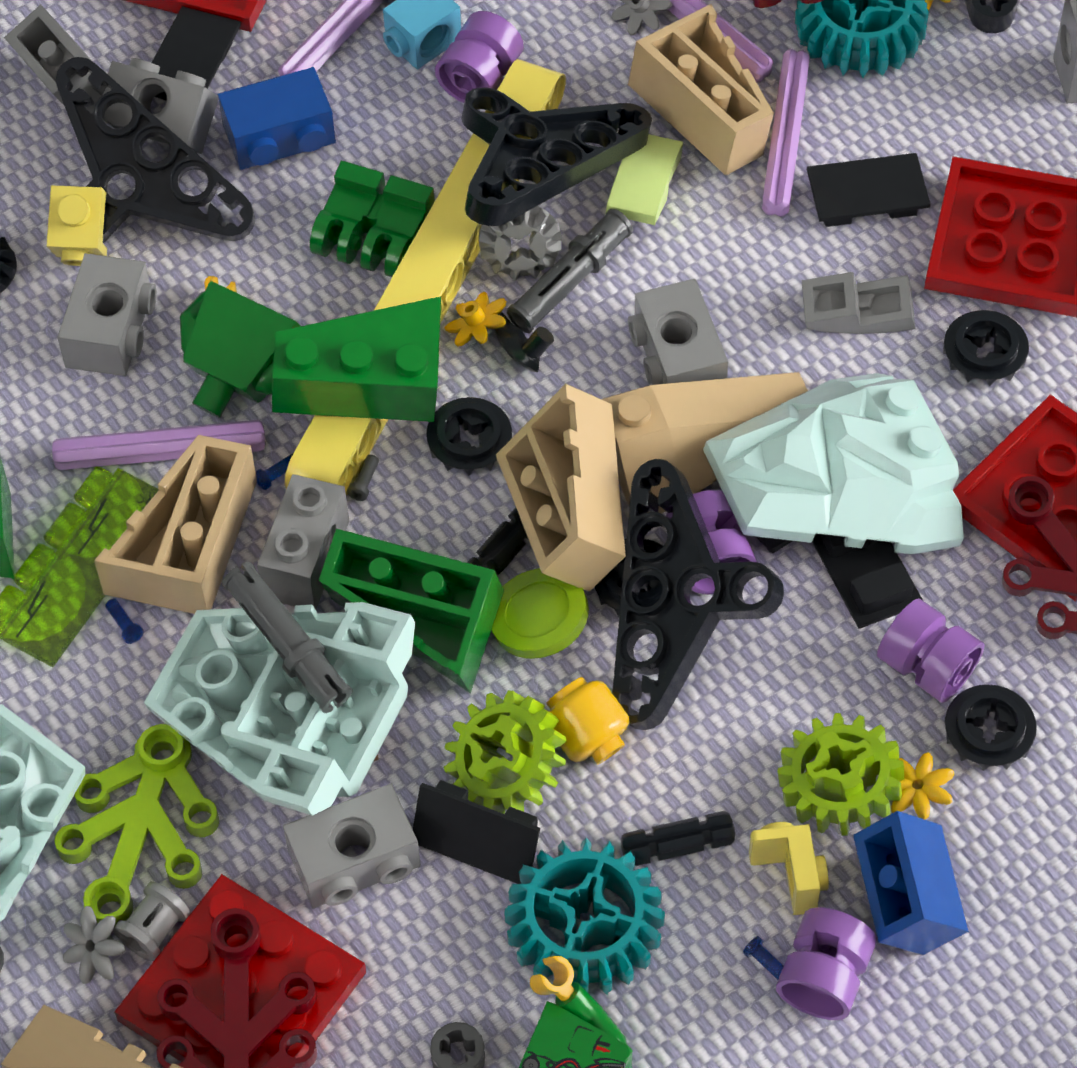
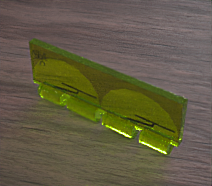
M94 467L73 496L78 504L87 509L86 512L85 509L74 503H67L43 536L46 543L57 549V551L55 552L50 547L38 543L15 573L13 581L19 587L26 590L25 594L12 585H6L0 593V639L53 668L105 597L94 560L104 548L111 549L127 529V520L136 510L141 512L159 489L120 468H117L112 475L111 472L101 467Z

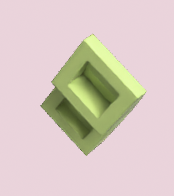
M649 134L647 144L642 149L622 159L606 205V212L609 209H616L629 220L655 225L667 201L669 183L681 160L683 142Z

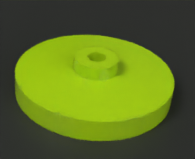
M540 568L528 570L515 576L503 585L504 593L491 630L499 645L512 655L529 659L551 656L567 648L583 631L589 615L588 600L583 588L545 575L541 572Z

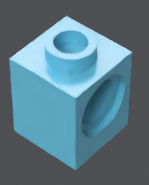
M396 0L383 9L385 28L383 39L392 54L396 57L405 58L417 70L446 51L449 45L455 41V37L461 30L460 6L453 0Z

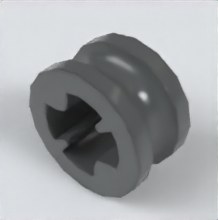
M453 1022L441 1027L436 1031L431 1040L430 1053L433 1068H483L485 1063V1045L482 1035L475 1027L462 1022ZM454 1042H463L465 1051H475L473 1056L466 1053V1063L459 1065L452 1063L450 1055H441L443 1050L450 1053V1044Z

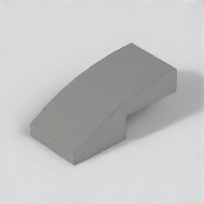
M853 272L802 280L804 316L807 329L850 334L888 333L916 329L912 290L908 275L857 284Z

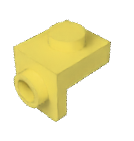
M51 185L46 246L56 257H61V263L81 266L85 253L107 256V248L103 244L106 192L102 187Z
M774 822L763 826L760 830L752 831L748 853L750 865L756 866L784 862L793 915H803L810 908H818L820 891H827L829 888L828 870L825 856H815L809 824L794 826L789 822Z

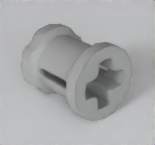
M150 881L143 890L145 898L126 921L119 920L113 932L132 952L144 959L154 961L160 954L158 947L175 924L177 922H185L191 912L186 903L175 893L159 883Z

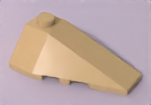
M800 373L656 384L603 398L602 400L612 404L619 484L628 506L630 507L631 486L634 474L641 465L649 460L662 459L675 466L684 474L693 494L701 492V490L715 482L717 478L703 451L706 441L807 392L808 390ZM662 476L660 485L652 486L650 492L658 497L660 489L669 487L670 482ZM659 506V511H658V513H664V512H666L664 509H662V508Z

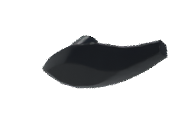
M500 312L498 315L504 317L506 324L501 328L493 329L499 343L518 364L532 372H538L540 356L554 342L552 333L544 327H538L527 339L522 329L513 325L506 315Z

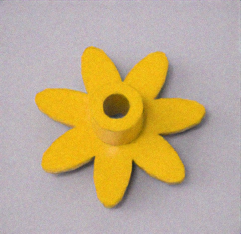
M482 292L475 301L457 304L455 309L461 318L451 321L444 329L448 333H458L454 340L457 347L468 343L473 336L479 344H485L488 339L487 328L498 329L506 324L504 317L498 315L506 307V300L500 298L489 304L488 294Z
M929 752L924 753L920 757L915 769L906 760L899 759L904 763L905 780L900 781L902 797L900 801L892 802V813L896 811L902 812L913 803L917 816L926 820L930 813L929 800L944 805L952 803V796L945 789L939 787L953 778L954 771L952 769L940 768L932 771L933 757Z

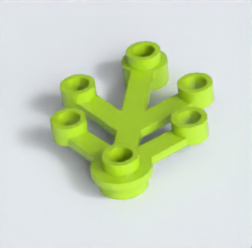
M157 724L146 729L135 744L134 755L98 774H85L74 797L82 811L97 813L108 805L110 792L141 778L135 795L80 824L65 825L55 835L54 842L59 857L66 863L78 864L89 857L93 844L123 829L107 876L94 880L84 892V907L90 906L93 909L97 924L106 916H114L116 925L119 920L126 921L132 914L133 900L129 886L148 831L166 860L165 869L168 879L173 886L181 889L191 888L202 877V867L198 855L185 847L159 803L165 782L168 783L184 807L183 819L185 827L191 835L207 837L213 834L219 826V816L216 805L211 800L203 797L186 769L192 757L190 742L167 724ZM170 750L173 752V755L166 759H154V756L159 751ZM89 788L101 789L100 794L93 799L82 797L83 793ZM204 811L211 814L210 818L203 823H195L191 820L198 812ZM80 838L83 840V843L77 849L67 850L64 848V844L69 839ZM188 862L194 865L193 869L187 874L179 875L174 872L175 867L180 863ZM108 902L120 904V908L113 913L103 914L100 912L102 906Z

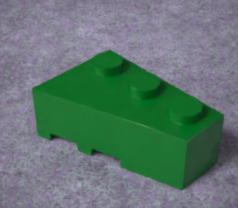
M441 296L275 332L272 412L434 422L438 387Z
M336 528L319 577V582L330 598L343 608H345V603L365 602L410 614L415 621L412 654L471 694L504 593V588L495 570Z

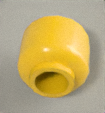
M580 677L559 690L546 702L550 708L549 712L559 719V722L553 729L566 736V742L560 747L571 761L582 762L592 757L597 765H599L625 746V743L619 736L627 729L629 716L604 682L596 680L587 683L583 677Z

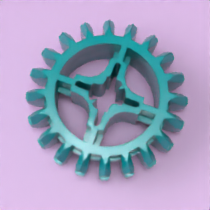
M797 0L794 21L796 30H798L800 45L807 46L810 59L822 57L821 61L823 62L824 70L837 65L840 67L842 76L849 70H857L861 77L864 78L868 70H875L883 77L888 69V65L901 69L905 58L914 59L919 45H922V41L926 36L929 10L925 0H823L813 4H805Z
M585 838L580 844V851L571 852L570 847L562 840L558 845V857L556 858L540 850L536 856L538 868L523 865L519 871L522 884H512L510 886L508 895L509 901L512 904L508 905L504 910L505 923L512 926L507 931L508 944L511 947L519 948L517 951L518 963L521 967L535 964L533 975L541 974L548 978L554 974L550 967L543 963L542 959L551 956H562L572 965L574 971L573 982L579 983L587 992H589V983L598 982L600 989L608 995L612 990V977L614 976L629 985L634 979L632 966L646 970L650 965L651 954L648 950H657L660 947L661 933L657 929L663 927L665 922V912L657 907L661 904L662 894L659 887L649 886L652 874L648 867L634 870L635 857L631 851L619 859H615L614 846L610 841L602 847L601 852L592 851L591 842ZM580 884L576 888L562 889L570 885ZM605 888L622 898L630 909L632 917L621 914L620 907L606 901L604 898ZM593 902L594 918L589 914V921H581L576 933L575 916L580 920V914L588 913ZM536 917L549 920L550 927L558 929L565 935L564 947L557 945L543 933ZM596 945H609L601 950L587 952V950Z

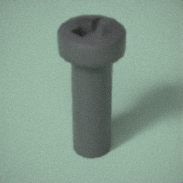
M367 455L356 481L350 483L347 493L352 499L357 501L367 499L369 495L367 487L379 463V459L376 456Z

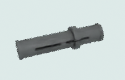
M609 209L606 215L584 236L577 235L569 243V251L544 273L524 295L507 308V315L516 327L522 329L523 332L531 333L534 327L555 306L564 300L590 272L598 273L606 265V257L625 238L632 234L633 226L629 219L619 210Z
M251 562L241 564L244 574L241 573L237 566L233 568L223 579L222 585L232 594L284 660L282 668L291 678L297 677L323 713L333 711L332 701L337 708L340 707L351 696L353 689L345 683L325 658V647L316 638L310 639L255 570V566Z

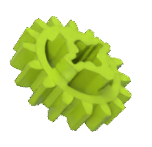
M511 690L507 691L504 700L493 693H489L486 695V708L483 710L472 703L467 706L471 717L467 724L459 721L454 722L452 726L460 736L458 741L445 743L444 749L455 754V760L445 765L444 771L457 778L453 785L468 790L469 801L503 814L509 807L524 812L525 800H529L538 806L543 803V798L539 791L543 785L556 788L558 782L550 773L552 767H561L566 764V759L555 753V748L560 747L566 742V736L553 729L559 722V719L545 710V705L529 695L524 698ZM502 748L505 750V752L513 756V760L509 761L504 758V756L497 752V749Z
M835 713L832 725L825 727L816 717L811 720L813 729L811 734L807 735L799 730H795L792 733L795 748L782 747V767L778 768L779 786L783 787L782 792L785 806H796L797 820L801 824L815 817L818 832L824 833L830 823H835L839 825L841 835L848 836L850 823L858 821L859 825L865 829L871 825L870 815L875 813L885 818L890 815L889 800H901L902 789L900 781L905 780L904 763L902 760H899V745L897 741L886 742L885 728L882 725L867 731L865 730L864 716L858 715L852 725H845L841 713ZM874 784V786L866 793L867 787Z

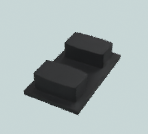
M182 6L151 63L160 67L159 74L175 78L177 71L206 79L204 87L208 89L233 43L232 41L241 26V22ZM161 92L155 96L167 101L166 92Z
M917 153L807 166L806 169L819 222L823 221L826 227L852 224L854 217L888 213L891 219L917 216L918 209L930 208L931 206Z
M815 533L812 543L858 629L898 615L915 599L920 598L923 600L901 559L895 553L891 542L866 539L862 549L845 547V537Z
M440 780L436 787L424 783L420 785L413 823V832L418 840V845L514 883L522 884L519 871L523 865L533 867L540 828L537 827L538 818L513 807H509L506 813L503 814L468 800V790Z

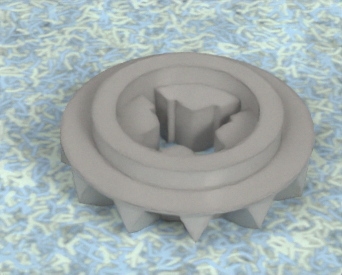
M539 206L532 208L505 224L499 226L482 225L480 228L479 247L481 258L491 265L494 274L503 272L510 275L514 281L519 276L531 275L536 279L540 271L554 265L555 259L559 251H561L562 238L559 225L549 212ZM531 233L529 237L530 250L521 247L516 252L512 251L509 254L511 250V237L520 240L525 235L528 236Z

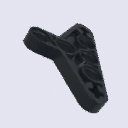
M75 57L68 59L60 66L56 75L57 88L93 178L86 187H102L106 192L103 243L130 215L227 241L241 240L250 234L255 224V214L246 196L96 63L88 58ZM88 72L91 73L88 80L93 89L101 95L96 104L92 97L80 88L73 93L70 92L73 88L69 79L71 75L76 73L83 77ZM107 87L111 89V91L104 94ZM124 103L132 109V119L124 128L114 129L106 125L104 115L107 108L112 104ZM95 104L93 114L85 108ZM160 136L168 140L170 151L164 160L149 162L142 156V146L150 137ZM193 169L204 172L208 178V184L204 192L196 196H189L180 190L179 182L184 173ZM120 173L132 176L136 184L133 194L123 200L110 197L107 191L110 179ZM221 187L225 191L217 195L219 200L231 210L235 209L238 205L243 207L239 213L243 222L238 227L233 223L223 227L221 226L223 217L215 206L210 203L207 214H204L198 207L205 206L212 201L218 188Z
M478 87L470 90L466 94L462 123L468 130L490 146L470 181L465 203L466 215L481 225L499 226L505 224L635 153L647 144L652 122L650 113L644 108L631 103L530 112L496 89ZM477 109H484L494 113L480 112ZM514 135H523L531 139H522ZM586 143H595L603 147H595ZM551 161L565 162L569 165L563 166L555 164ZM515 179L528 180L535 184H524Z
M662 459L649 460L641 465L634 474L632 481L612 694L629 716V725L639 730L653 729L662 723L720 620L768 617L778 609L784 596L783 583L779 576L762 563L720 562L687 479L675 466ZM663 476L670 484L669 487L661 488L657 497L650 492L651 487L660 485ZM659 506L662 509H664L667 513L673 512L672 518H668L663 514L658 513ZM655 527H665L667 530L665 545L657 552L646 553L643 546L646 534ZM754 577H765L768 582V590L764 598L758 603L746 604L742 595L746 583ZM701 579H712L715 585L712 598L703 605H693L690 601V592L694 584ZM660 580L663 589L660 599L652 606L642 607L638 598L640 589L648 581ZM655 634L658 646L654 655L646 661H636L633 650L637 640L643 635ZM633 673L643 674L642 681L632 676ZM658 674V680L655 681L645 675ZM643 692L651 697L650 703L641 705L639 712L631 708L632 700H639Z

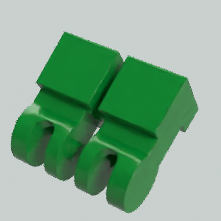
M341 160L334 175L335 185L324 209L319 212L313 224L310 236V251L313 254L327 257L337 244V260L351 264L361 248L363 236L366 233L367 236L364 240L360 257L361 268L375 271L381 260L385 258L384 273L386 276L393 277L435 202L434 188L390 175L385 186L383 172Z

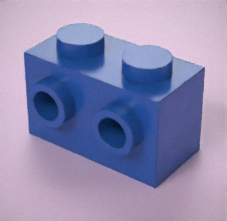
M315 67L218 93L223 128L239 170L257 165H266L278 159L303 152L316 151L321 147L336 143L332 109Z
M896 811L853 835L878 943L925 955L969 932L942 825Z

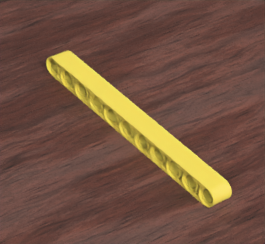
M516 59L505 75L498 91L504 93L530 112L558 109L565 90L566 76L563 73ZM488 110L485 111V113H494ZM474 133L374 310L441 296L440 324L480 252L479 232L482 225L474 222L466 215L465 203L470 181L490 145ZM514 135L522 139H531L523 135ZM315 415L289 461L285 475V488L287 489L291 476L294 474L345 486L347 496V489L350 483L356 480L367 455L373 449L388 419Z

